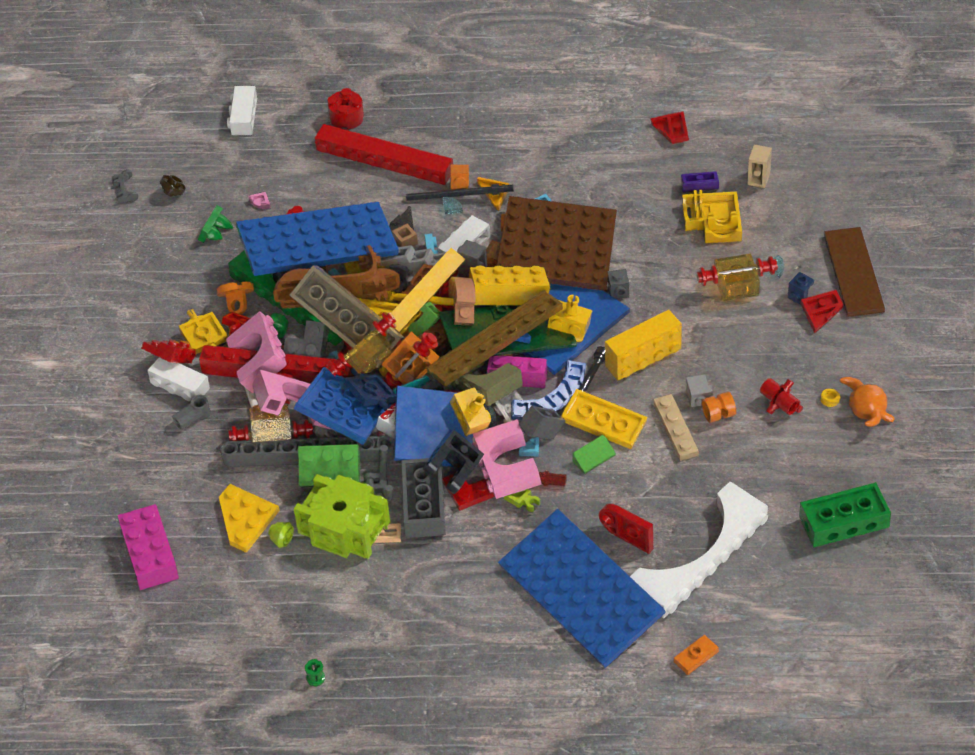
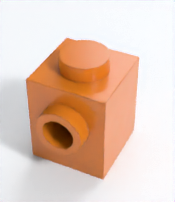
M451 164V190L469 188V165Z

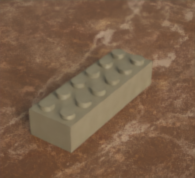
M313 265L290 294L293 299L354 349L376 330L372 322L374 320L379 322L382 319L319 266ZM392 327L386 330L387 336L384 337L378 332L358 350L362 356L377 368L382 367L381 364L405 338Z

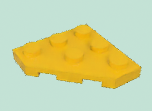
M229 484L219 496L229 543L231 546L247 553L280 511L279 506L232 484Z

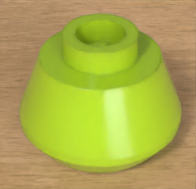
M277 522L271 525L268 535H270V540L278 548H283L290 543L294 528L290 522Z

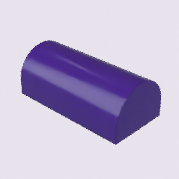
M717 171L681 174L682 192L719 189Z

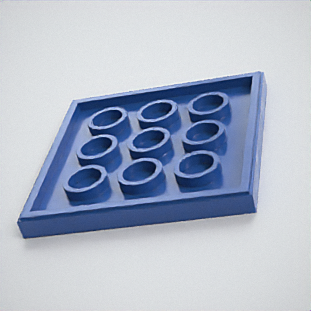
M323 367L295 404L294 410L364 445L376 428L378 417L385 412L384 409L378 404L363 406L345 386L346 378L338 374L334 376L329 369Z
M397 386L394 461L430 458L444 436L452 430L458 432L471 444L473 443V434L465 436L450 404V400L456 393ZM445 459L442 462V466L454 467Z

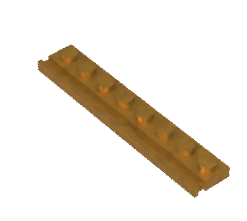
M545 290L429 365L427 372L431 373L438 382L446 387L561 311L563 303L551 294L548 295Z

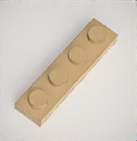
M672 394L653 399V404L679 460L682 461L699 456L698 448Z

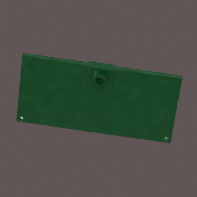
M490 305L489 307L474 308L473 326L454 325V310L439 312L451 351L521 305ZM549 319L527 332L531 336L530 343L514 341L493 356L577 347V342L572 334L548 328Z

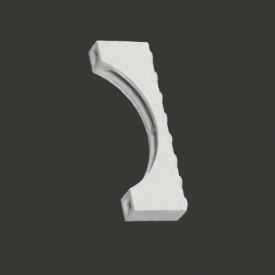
M729 482L717 493V507L723 518V528L719 538L709 551L697 560L680 567L663 570L638 568L630 577L665 609L666 613L662 616L665 618L669 613H673L681 601L687 600L691 592L695 588H699L704 579L716 571L719 564L726 562L730 554L734 550H738L747 537L750 538L754 534L756 528L765 524L768 519V506L734 483Z

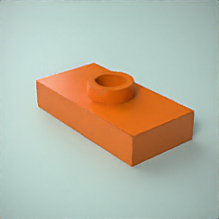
M704 634L676 655L674 663L689 675L717 654L719 647Z

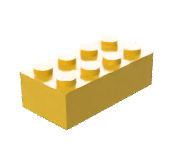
M470 267L469 278L473 279L475 286V305H522L544 290L549 295L550 284L544 267Z
M668 309L606 340L605 367L618 381L640 369L646 368L656 361L662 360L672 353H676L681 349L682 323Z

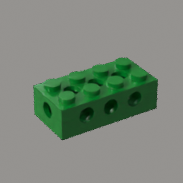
M875 482L800 502L799 518L814 548L889 528L891 511Z

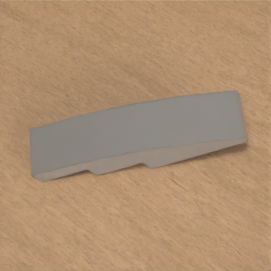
M412 245L398 247V255L381 257V266L402 265L408 267L409 270L419 271L423 264L434 266L446 252L434 254L431 248L415 251Z

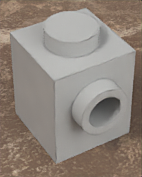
M705 374L686 377V392L691 407L702 406V399L713 396L712 385H708Z

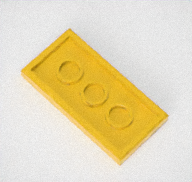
M579 389L575 390L561 415L566 420L565 423L599 437L604 435L607 440L628 449H632L647 422L646 416Z

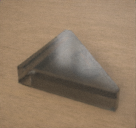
M408 206L404 213L398 215L390 222L391 232L407 223L414 230L411 206Z

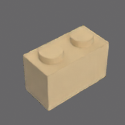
M760 145L753 146L749 157L748 185L761 188L766 187L771 172L772 148Z

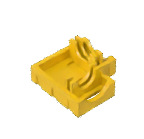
M694 190V194L682 195L685 231L704 230L705 243L742 241L737 191L702 193V190H699V194H697V190ZM687 208L691 210V218L687 214Z

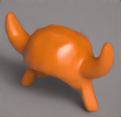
M842 377L840 379L842 384L849 386L853 390L849 397V406L854 415L860 419L868 420L865 422V426L874 427L880 423L881 419L887 422H894V416L886 412L887 396L882 388L873 384L864 385L859 379L853 377Z

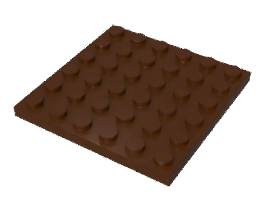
M509 196L497 266L544 267L549 284L606 291L617 210Z

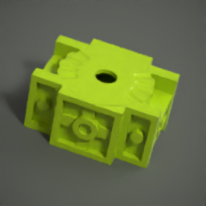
M317 474L313 479L314 487L303 504L297 503L294 507L298 533L310 537L312 546L344 558H348L349 554L353 553L369 559L372 554L371 546L382 529L385 528L387 530V526L391 524L387 499L374 495V488L369 484L357 482L350 477L338 475L335 480H332L330 477Z

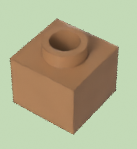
M408 223L392 231L398 247L418 245L417 234Z

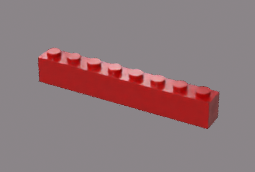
M326 124L322 125L315 136L316 150L442 185H446L451 177L453 158Z
M204 345L199 358L201 372L207 375L238 378L237 371L248 363L258 351ZM285 354L284 358L287 365L278 373L293 375V379L311 384L323 367L328 369L330 366L328 362L330 360L336 361L337 359ZM353 366L351 368L345 367L342 370V377H354L351 374Z

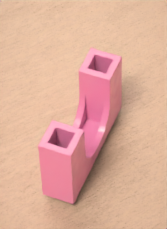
M260 311L226 339L229 348L255 350L261 345L257 354L237 371L239 382L252 393L254 392L252 384L259 370L276 374L287 365L284 358L286 355L281 349L282 344L277 337L278 332L273 326L274 321L269 315L265 316Z
M259 370L252 387L260 410L279 415L286 399L298 402L311 384ZM311 418L313 425L331 430V428Z
M518 420L473 433L475 441L472 444L484 453L479 466H484L481 468L484 479H489L486 481L489 492H494L496 499L541 485L539 472L533 458L511 465H500L494 462L501 454L526 446Z

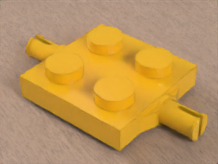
M190 309L187 311L190 320L178 326L185 341L190 343V347L196 349V354L202 352L204 345L217 346L227 342L228 335L213 312L197 316L194 309Z

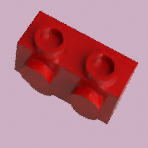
M170 339L169 341H143L141 349L171 363L192 364L196 356V349L190 347V343L183 340L179 342Z

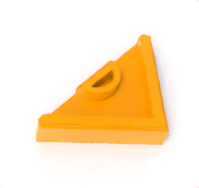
M481 177L477 178V183L480 187H490L492 184H499V186L509 185L506 182ZM507 192L500 193V195H485L495 209L499 211Z

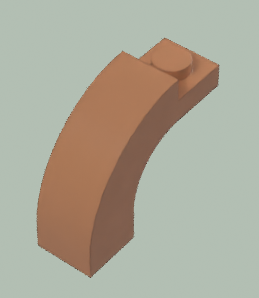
M451 277L449 280L448 298H454V325L473 326L474 305L476 303L473 279Z

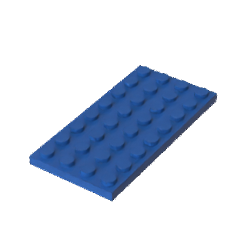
M379 202L236 221V228L254 276L311 268L313 265L326 266L359 261V256H367L366 246L371 245L373 251L380 258L398 255L399 253L398 246Z
M556 509L498 562L604 668L612 663L666 613L665 609L559 509Z

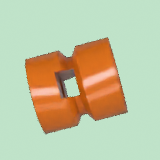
M728 391L718 394L717 398L711 396L702 399V409L708 423L719 421L721 417L729 418L736 415V405L731 393Z

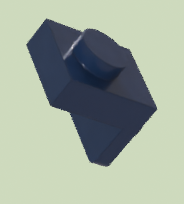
M799 272L789 282L788 298L800 304L801 299L808 298V289L814 284V279Z

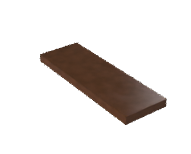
M861 227L824 231V238L847 317L884 313L885 306Z

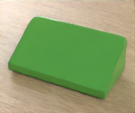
M601 435L572 454L573 463L586 474L614 457L616 453L607 438Z

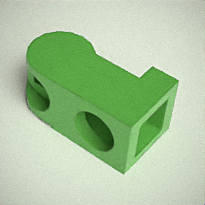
M431 302L421 307L420 310L423 314L417 321L410 324L409 333L412 331L418 337L440 319L439 312L441 311Z

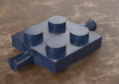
M354 367L351 370V374L354 377H346L345 386L363 406L378 404L386 411L391 407L389 403L396 402V394L378 374L366 375L361 373L357 367Z

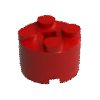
M343 88L341 91L328 97L329 119L334 127L341 129L342 127H347L349 130L358 127L363 122V101L358 93L351 91L350 88Z

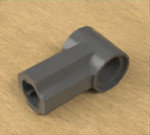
M196 395L191 399V404L174 414L172 418L177 427L183 430L198 419L204 420L208 418L211 414L208 399L204 395Z

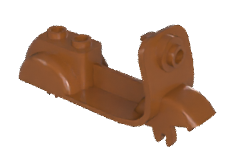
M371 245L366 246L367 256H359V269H368V271L331 276L356 298L373 300L376 298L377 301H380L381 296H383L386 301L388 299L387 291L400 287V277L397 272L387 268H378L381 267V258L373 251ZM310 269L291 270L277 281L273 295L274 300L280 302L282 308L303 307L290 294Z

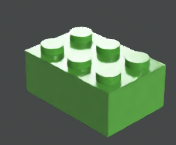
M358 444L298 446L300 487H314L313 479L317 474L330 477L332 480L341 475L360 482V446Z

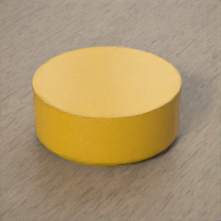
M825 389L821 393L820 401L827 407H834L840 402V393L834 389Z

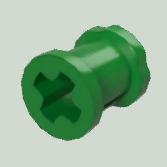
M317 659L309 660L305 665L306 680L311 686H319L325 681L323 664Z

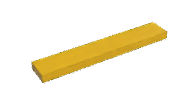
M452 248L444 254L391 312L397 320L395 322L397 327L394 328L400 333L420 311L421 307L433 297L465 261L464 257Z

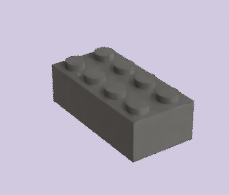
M429 458L401 460L406 538L446 535L442 464L430 476L423 470Z

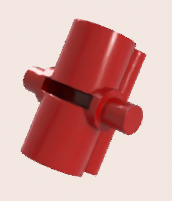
M769 378L760 387V393L770 400V405L766 411L771 415L779 408L788 415H792L796 411L800 413L803 410L800 400L790 393V388L794 384L792 380L787 379L784 384L779 385L772 378Z

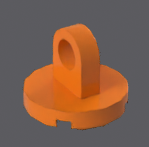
M232 282L220 285L216 289L217 296L226 297L229 312L243 314L247 309L246 294L254 291L253 283L241 282L242 285H237V283ZM239 301L240 308L236 311L234 305Z

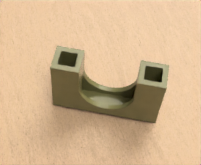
M484 362L450 383L451 386L460 391L475 387L477 393L484 396V404L487 406L523 386L521 370L509 363L485 375L469 374L483 366Z

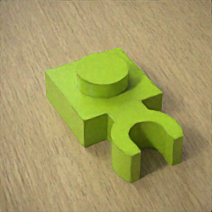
M529 489L504 496V500L518 508L524 505L527 511L532 513L534 512V506L531 504L540 505V498L531 496V490Z

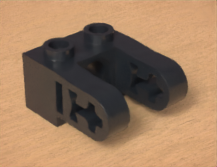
M452 430L444 436L423 467V470L432 476L444 459L448 461L457 471L447 484L446 489L455 494L462 487L472 470L476 468L484 453L458 432Z

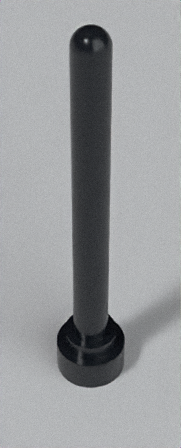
M599 346L593 354L594 362L579 390L587 391L600 365L605 362V347Z

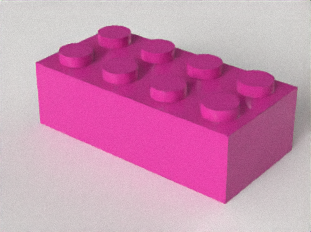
M154 504L117 515L139 589L143 590L179 579L176 563L157 505Z

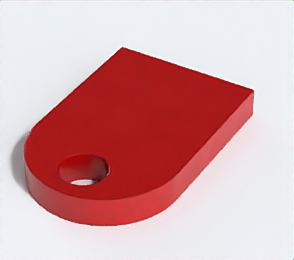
M606 504L599 511V519L602 525L611 534L648 554L654 549L652 523L615 504Z

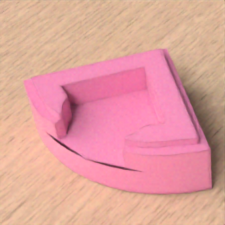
M266 192L248 196L249 202L254 207L270 209Z

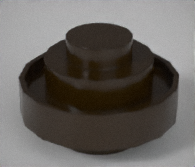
M163 175L160 180L163 192L170 197L183 195L186 189L183 181L175 175Z

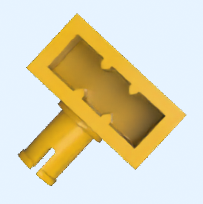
M569 295L567 302L560 301L563 303V309L549 318L548 328L584 338L590 325L592 310L578 306L579 297L575 296V301H573L574 295Z
M475 387L454 394L450 400V404L465 436L487 429L491 422L490 413L484 407V396L477 393Z

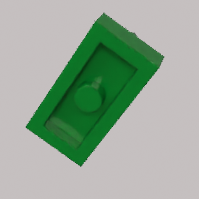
M216 205L197 240L203 243L206 239L222 240L223 237L216 227L222 229L234 228L227 217L221 214L222 207Z

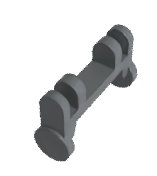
M129 169L112 176L113 186H121L122 191L116 193L117 201L120 204L128 201L133 202L138 199L136 192H128L125 188L124 183L132 177V171Z

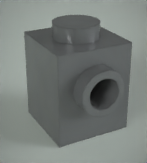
M626 269L608 271V290L610 296L615 299L629 298V279Z

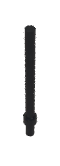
M492 184L490 187L406 194V200L413 201L481 194L500 195V193L514 192V185L499 186V184Z

